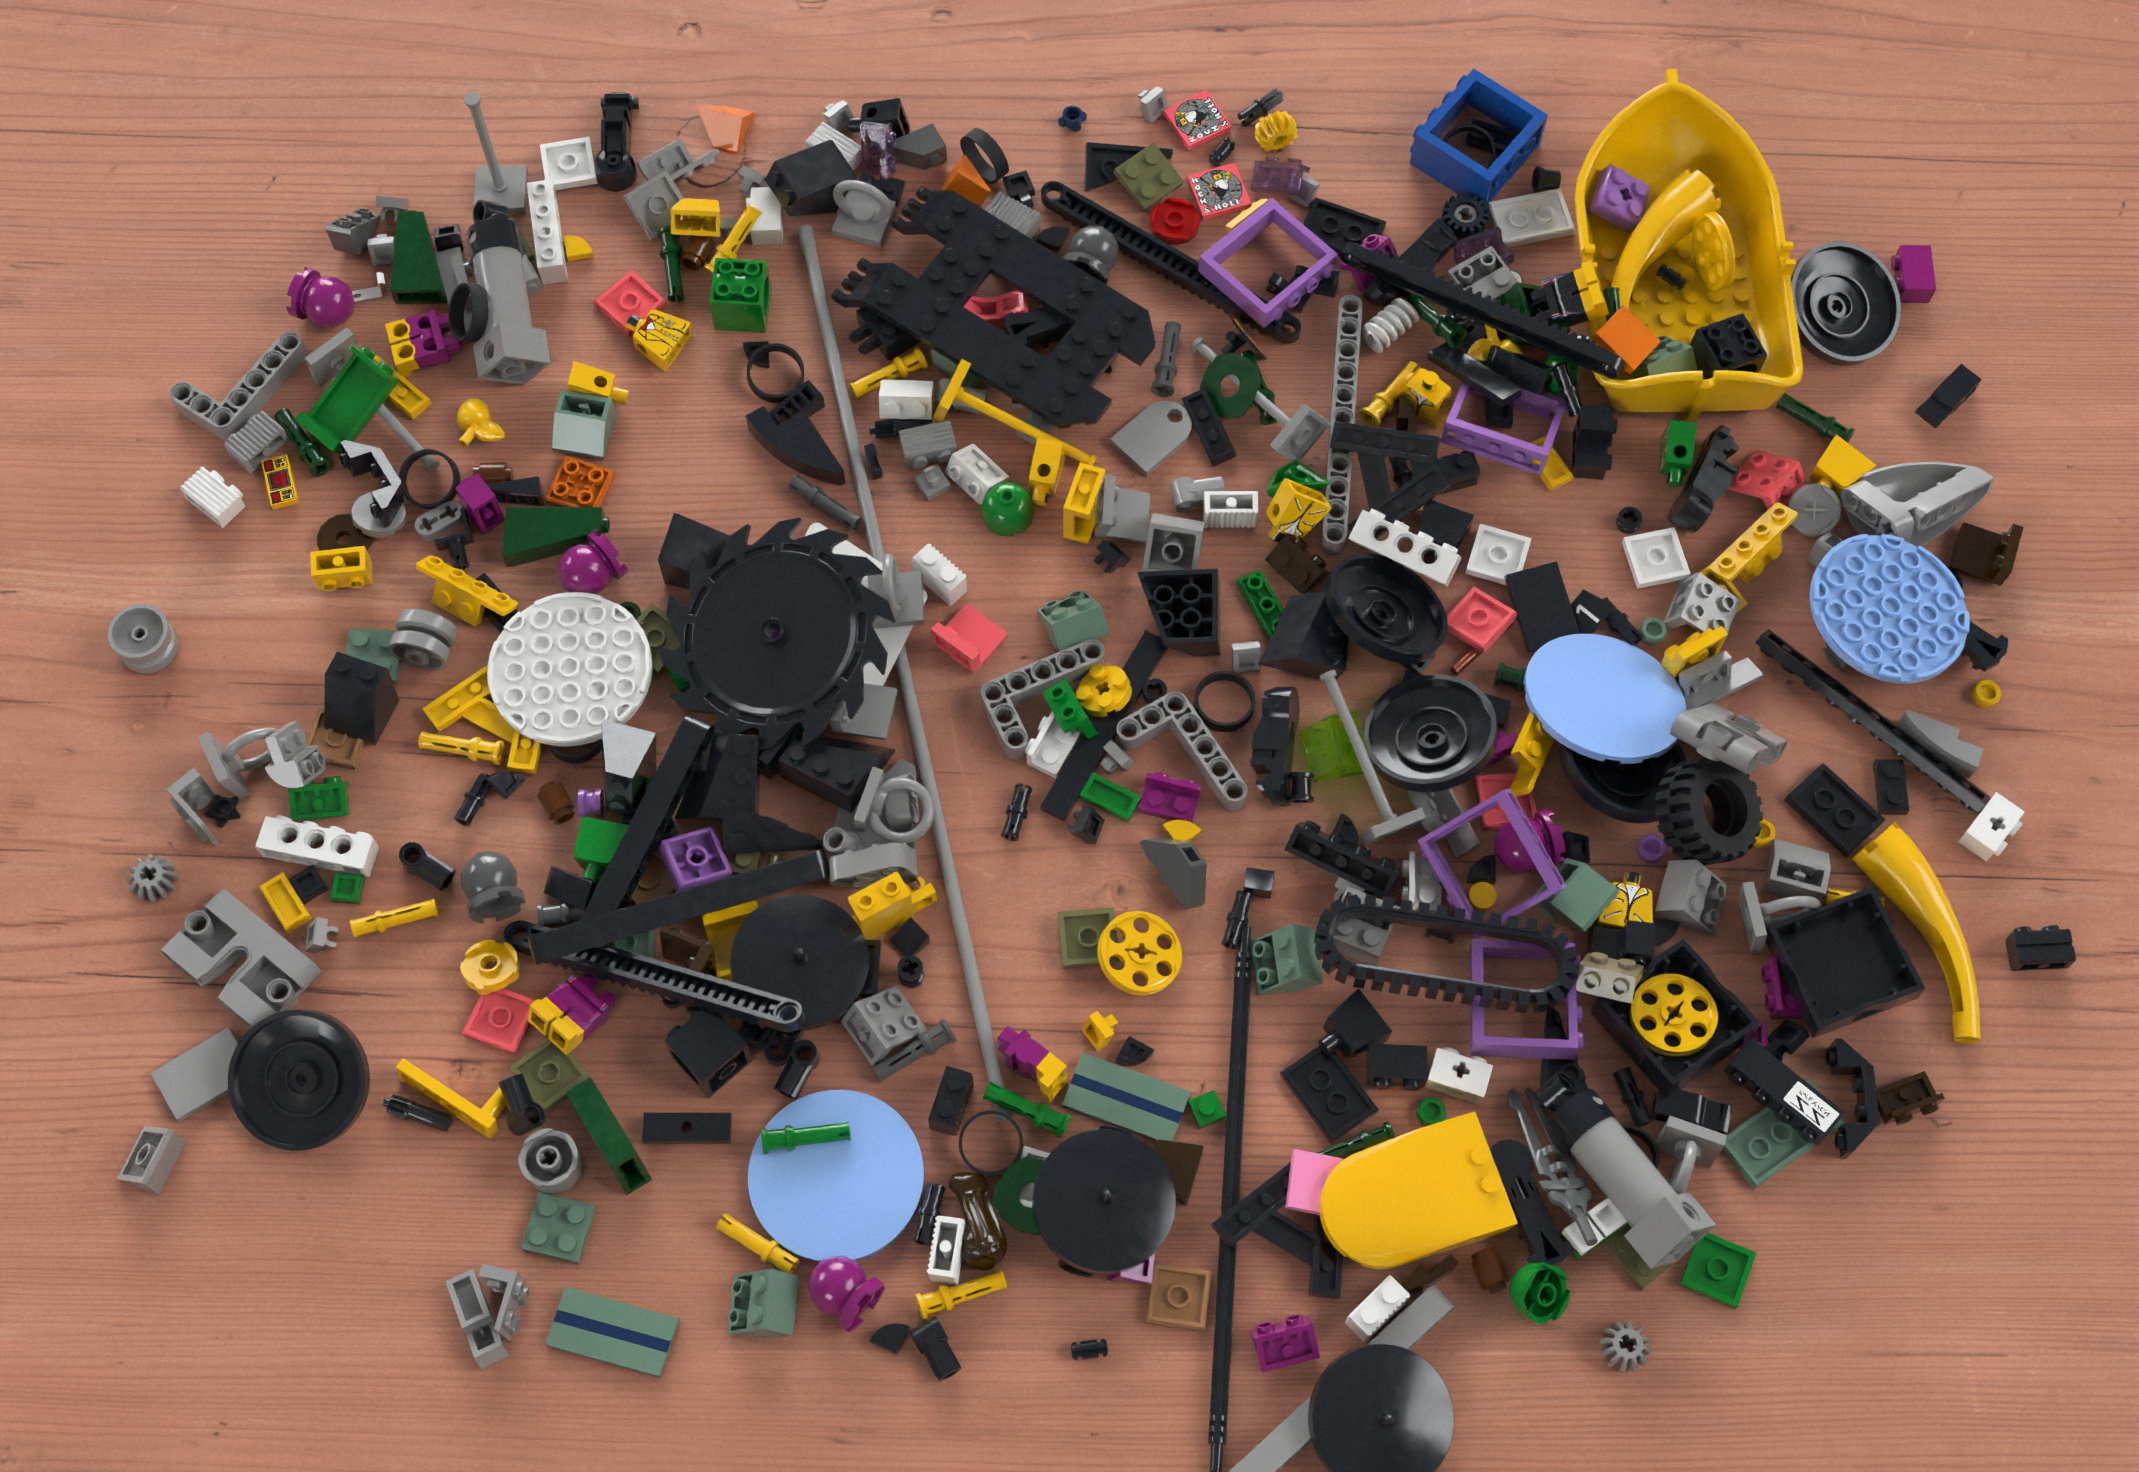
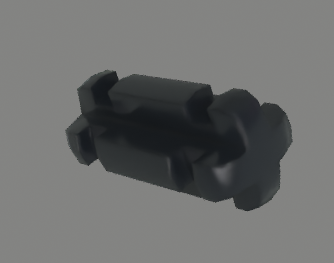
M1224 138V142H1220L1213 150L1214 154L1209 155V162L1216 167L1220 166V162H1224L1231 154L1230 151L1235 149L1234 141L1229 138Z
M1662 264L1656 272L1658 277L1662 276V280L1672 287L1676 286L1678 291H1681L1687 283L1686 278L1682 279L1679 273L1670 267L1667 268L1666 264Z
M1097 1339L1080 1341L1078 1345H1076V1342H1073L1071 1344L1073 1360H1078V1357H1082V1360L1099 1358L1100 1354L1106 1357L1108 1354L1107 1342L1105 1339H1101V1342H1097Z

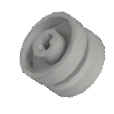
M134 604L124 608L114 616L108 627V640L111 648L118 655L122 663L131 671L140 674L160 671L174 660L178 652L179 639L166 616L157 607L148 604Z
M420 609L402 610L395 626L397 632L393 633L388 646L390 654L396 659L417 668L426 670L445 669L451 654L449 647L453 646L458 633L456 626L448 619L429 611Z

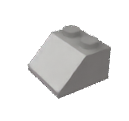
M1153 513L1149 523L1142 571L1197 569L1205 522Z

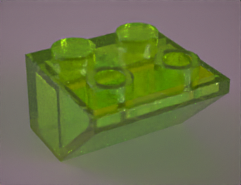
M1352 711L1350 714L1367 751L1358 711ZM1339 714L1330 715L1301 731L1310 773L1314 774L1313 783L1364 774Z

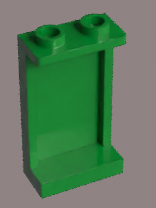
M354 345L350 346L349 350L353 352L352 356L308 414L301 411L295 418L306 430L336 453H342L341 441L354 442L400 381V379L393 375L395 370L383 361L379 363L375 360L376 354L364 345L361 348Z

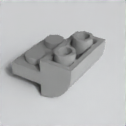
M298 721L287 723L265 738L273 762L268 764L265 770L276 783L288 788L302 787L326 770L324 755L319 751L317 744L306 745V735L304 730L300 728Z

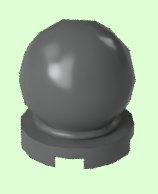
M1087 226L1079 230L1072 237L1068 253L1063 256V259L1107 284L1110 277L1109 271H1111L1118 259L1119 245L1113 234L1102 226Z
M485 851L475 854L466 862L461 872V887L470 900L467 909L470 918L474 922L484 923L483 918L496 917V921L510 918L521 911V903L526 902L523 891L516 887L517 871L505 855Z

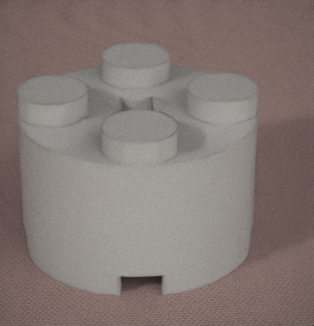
M545 1128L532 1133L523 1143L524 1146L518 1158L519 1167L524 1177L535 1190L551 1195L560 1194L573 1187L582 1177V1155L568 1134ZM550 1158L554 1159V1163L552 1165H549L548 1162Z

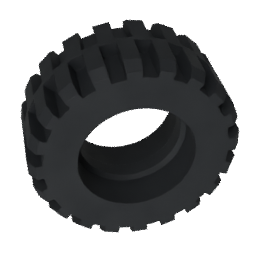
M1706 757L1678 763L1666 772L1665 778H1662L1658 786L1660 792H1657L1655 796L1657 808L1654 811L1655 817H1658L1659 825H1657L1659 833H1663L1665 837L1663 841L1668 847L1673 848L1672 852L1677 857L1682 858V860H1698L1704 866L1742 858L1748 853L1749 849H1752L1757 841L1755 837H1758L1761 831L1759 823L1763 820V812H1760L1761 797H1758L1756 793L1758 788L1755 782L1750 781L1749 773L1746 774L1721 760L1713 761ZM1704 793L1708 796L1714 810L1713 829L1707 822L1704 814Z

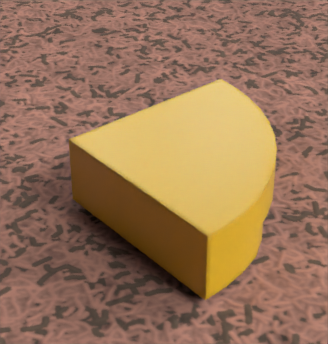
M572 235L564 236L568 262L593 258L592 249L585 240Z
M1172 820L1163 824L1162 827L1171 839L1189 842L1198 837L1202 832L1197 825L1185 820Z

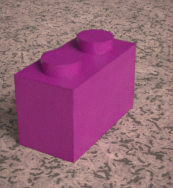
M1900 245L1896 255H1893L1891 258V270L1895 271L1894 280L1899 291L1901 303H1929L1936 291L1931 246Z
M478 473L464 479L455 487L468 517L482 535L505 521L495 494Z

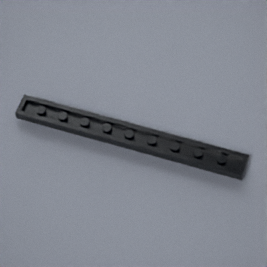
M1770 629L1762 633L1755 643L1760 646L1762 653L1768 657L1776 658L1782 663V667L1787 672L1801 677L1808 688L1814 691L1818 690L1826 696L1825 699L1829 704L1836 708L1840 707L1847 712L1850 720L1856 724L1864 725L1870 730V734L1875 739L1881 742L1885 741L1893 747L1892 750L1896 755L1903 759L1907 758L1914 763L1917 771L1925 776H1931L1937 781V785L1947 793L1952 792L1960 798V802L1964 807L1979 813L1991 799L1989 795Z

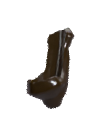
M959 1172L953 1174L949 1179L948 1186L957 1195L966 1221L962 1245L963 1258L973 1269L991 1270L1004 1258L1007 1240L1005 1231L994 1212L988 1194L987 1181L983 1175L978 1173Z

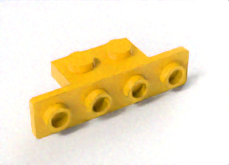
M1776 502L1709 565V572L1728 583L1738 574L1739 579L1746 583L1750 582L1755 576H1759L1763 572L1765 566L1772 559L1775 560L1779 557L1783 549L1781 533L1798 518V513L1780 502Z
M430 555L416 563L415 569L436 580L431 603L475 627L481 624L485 607L501 616L509 614L518 607V602L511 599L507 594L494 590L487 586L485 582L470 577L461 569L448 565L438 557Z
M1531 711L1511 752L1521 763L1510 786L1515 797L1527 795L1534 789L1536 779L1540 770L1544 767V761L1550 748L1554 744V738L1542 728L1543 723Z

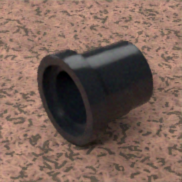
M1543 166L1535 167L1532 176V188L1534 191L1540 192L1542 189L1559 188L1561 183V173L1559 170L1545 169Z

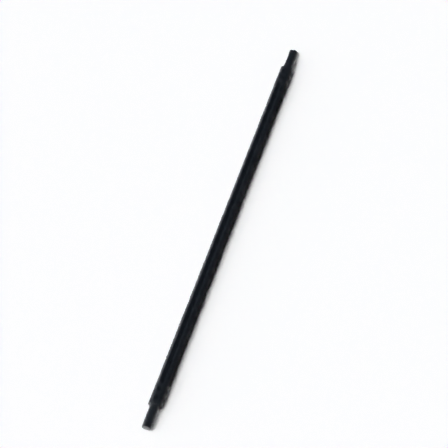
M1243 926L1239 952L1235 955L1221 1216L1239 1203L1253 956L1250 953L1251 927ZM1221 1237L1219 1240L1208 1444H1211L1209 1472H1222L1223 1445H1226L1237 1253V1243L1229 1249Z

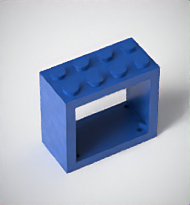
M1473 68L1467 76L1463 75L1460 78L1453 92L1449 91L1445 95L1439 108L1435 107L1430 112L1425 124H1419L1413 133L1414 143L1410 148V164L1455 193H1462V197H1465L1466 193H1470L1469 198H1473L1474 195L1478 196V202L1483 200L1485 202L1484 206H1487L1488 202L1495 198L1541 144L1548 114ZM1468 104L1505 128L1520 132L1489 169H1486L1439 139L1440 135Z

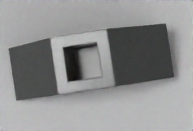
M357 208L356 211L346 213V216L336 218L335 221L326 224V231L334 250L357 255L369 250L367 246L368 239H373L380 222V215L372 214V211L369 209Z
M1163 837L1143 839L1140 842L1146 857L1156 866L1162 880L1169 885L1176 895L1178 903L1185 910L1201 907L1205 903L1207 864L1192 842Z

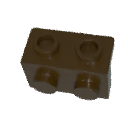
M1285 536L1266 557L1265 561L1300 594H1306L1322 576L1327 577L1330 574L1325 568L1327 563L1317 554L1312 556L1306 550L1308 545L1299 537Z
M1925 1071L1876 1089L1878 1111L1885 1125L1896 1122L1897 1125L1904 1124L1913 1119L1912 1115L1922 1112L1923 1116L1931 1114L1939 1109L1938 1105L1945 1099L1943 1093L1936 1094Z

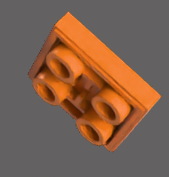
M1624 305L1592 337L1602 349L1622 358L1626 364L1624 370L1629 374L1661 342Z
M566 455L545 497V502L556 507H601L616 476L615 472Z

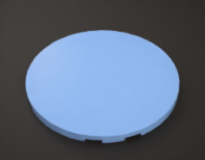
M1862 534L1838 543L1823 557L1816 567L1810 584V606L1815 624L1828 646L1838 657L1857 671L1890 683H1918L1941 674L1959 657L1964 649L1970 626L1969 612L1966 611L1963 600L1965 595L1951 571L1935 555L1922 546L1916 547L1905 542L1904 538L1894 535L1868 536V534Z
M1597 634L1562 636L1551 640L1537 650L1531 658L1524 675L1525 699L1533 715L1536 714L1543 723L1542 728L1554 739L1581 755L1599 761H1604L1605 759L1620 761V764L1641 763L1644 759L1657 758L1666 753L1678 740V738L1670 735L1674 721L1681 712L1686 711L1685 699L1678 683L1660 662L1645 651L1627 642Z
M827 1090L809 1094L787 1105L765 1126L766 1130L783 1129L786 1125L793 1126L796 1129L846 1123L849 1121L850 1141L844 1140L795 1146L796 1149L788 1152L787 1149L769 1151L768 1154H763L761 1134L755 1143L748 1168V1188L752 1206L759 1222L768 1235L779 1243L782 1248L795 1256L818 1263L821 1260L835 1256H845L853 1261L863 1260L875 1255L893 1243L904 1232L917 1211L924 1185L923 1159L917 1139L906 1121L893 1108L865 1093L850 1090Z

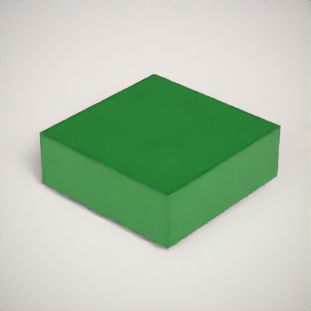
M335 873L330 895L331 902L360 905L365 881L364 876Z

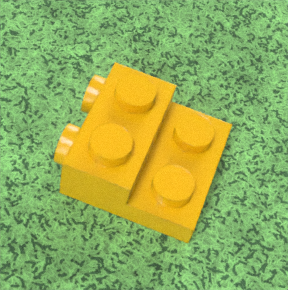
M1723 626L1715 630L1709 628L1701 634L1700 632H1695L1680 646L1675 644L1669 647L1664 652L1665 656L1661 664L1670 672L1675 680H1678L1679 673L1686 668L1695 666L1710 656L1717 655L1728 633Z

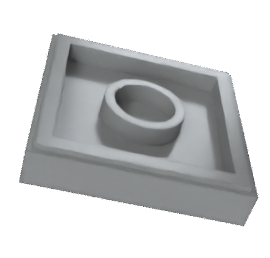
M664 170L622 196L649 240L657 237V231L660 228L671 226V208L681 199H684L667 170Z

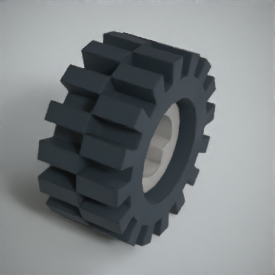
M1459 193L1456 198L1452 196L1445 203L1441 220L1453 230L1457 237V242H1459L1460 238H1463V243H1468L1469 238L1475 241L1477 236L1480 238L1483 231L1485 232L1489 217L1488 207L1484 206L1485 202L1483 200L1478 202V196L1476 195L1473 198H1469L1470 193H1466L1465 197H1462V193ZM1461 214H1468V219L1470 220H1462Z

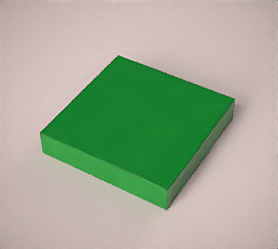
M1707 1233L1692 1247L1679 1286L1736 1309L1743 1294L1756 1252Z

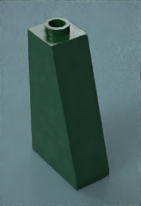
M410 210L398 212L390 286L395 304H447V297L424 212Z
M506 507L502 557L506 567H513L564 554L568 549L578 544L588 545L586 537L595 529L599 533L598 536L602 534L605 536V533H609V517H605L602 507Z
M590 1077L583 1082L577 1083L572 1089L565 1092L626 1195L650 1182L652 1178L592 1078Z

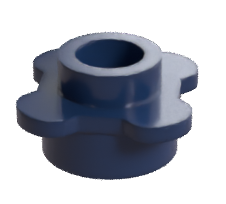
M1068 106L1064 109L1063 116L1058 119V124L1061 127H1068L1073 132H1078L1081 130L1082 122L1087 119V114L1077 106Z

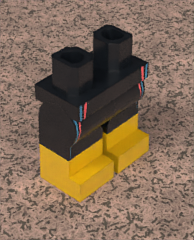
M1591 260L1582 263V268L1567 274L1556 275L1551 279L1541 280L1543 287L1530 293L1536 309L1545 305H1549L1550 308L1537 313L1539 322L1546 319L1548 320V326L1556 323L1558 324V330H1562L1563 328L1609 314L1598 275Z

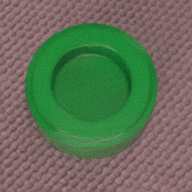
M1425 1098L1417 1107V1120L1424 1127L1444 1121L1446 1117L1445 1105L1437 1098Z

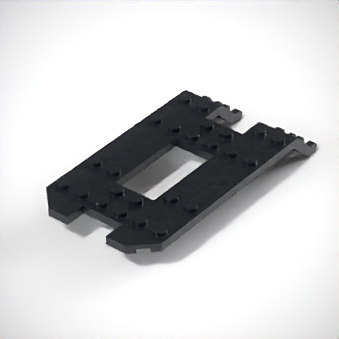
M921 186L917 190L916 196L926 203L921 204L915 199H910L907 203L908 206H904L901 213L905 218L910 219L911 222H906L901 217H895L891 225L903 235L927 234L945 245L944 248L919 278H916L894 263H871L865 258H861L856 264L857 268L867 275L861 276L856 271H850L847 275L848 278H844L841 284L851 294H845L842 290L835 289L831 294V298L844 308L870 309L957 365H959L961 359L971 363L968 372L1059 429L1069 428L1073 424L1085 423L1086 425L1096 424L1110 407L1112 399L1093 388V386L1118 353L1141 366L1155 348L1156 342L1149 311L953 190L930 191ZM990 274L1073 324L1047 359L964 308L965 304Z

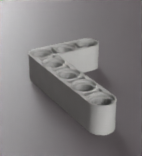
M288 331L283 333L221 403L187 382L174 384L169 394L181 414L219 438L227 440L232 433L239 432L246 425L250 417L259 413L305 361L307 350L300 335L296 332Z
M1095 639L1086 640L990 680L982 686V708L1007 757L1015 760L1023 758L1026 755L1025 749L1028 744L1027 732L1014 706L1043 695L1045 690L1064 679L1071 683L1085 677L1094 665L1102 664L1104 666L1105 648L1100 641ZM1090 653H1095L1098 655V657L1091 659L1088 658L1086 655ZM1069 663L1072 664L1074 667L1071 669H1065L1062 667V665ZM1039 674H1047L1049 676L1047 679L1037 678ZM1015 684H1021L1024 686V688L1016 690L1013 689L1012 686H1014ZM992 694L999 696L997 700H989L987 697ZM1002 717L1011 719L1008 723H1001L998 720ZM1012 740H1019L1022 742V744L1019 746H1012L1009 743Z
M1180 692L1168 693L1123 718L1118 723L1116 743L1125 751L1134 750L1171 729L1222 806L1231 812L1239 811L1244 807L1247 797L1246 784L1184 694ZM1177 705L1181 708V710L1172 711L1169 709V707ZM1149 718H1154L1158 721V723L1149 724L1146 722V720ZM1185 727H1193L1196 731L1188 733L1183 729ZM1131 731L1135 735L1133 737H1125L1122 733ZM1206 748L1210 750L1211 753L1203 755L1199 753L1198 750ZM1222 770L1226 774L1219 777L1214 775L1213 771ZM1237 792L1241 796L1233 799L1228 796V793Z

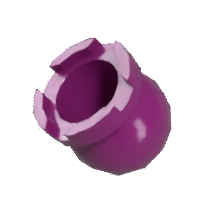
M308 267L304 268L305 272L303 274L297 272L287 292V295L292 297L291 306H286L289 315L301 320L309 318L310 321L321 327L335 328L346 323L353 314L355 304L353 293L349 286L336 277H321L320 272Z
M596 529L587 535L588 545L578 544L568 549L560 559L557 567L558 578L562 586L569 592L598 594L609 584L611 576L620 579L628 573L626 564L620 566L615 558L619 555L618 551L603 534L598 536L599 533Z
M1546 809L1536 812L1534 820L1529 818L1528 820L1555 865L1565 861L1563 856H1560V853L1566 852L1560 826H1553L1550 819L1554 815L1553 812ZM1510 821L1501 826L1495 837V853L1500 863L1508 870L1517 873L1530 872L1537 869Z
M835 1256L821 1260L812 1270L808 1282L811 1299L817 1308L829 1315H840L838 1325L849 1333L864 1321L860 1316L868 1306L874 1309L885 1287L876 1277L866 1280L865 1271L861 1266L845 1256Z

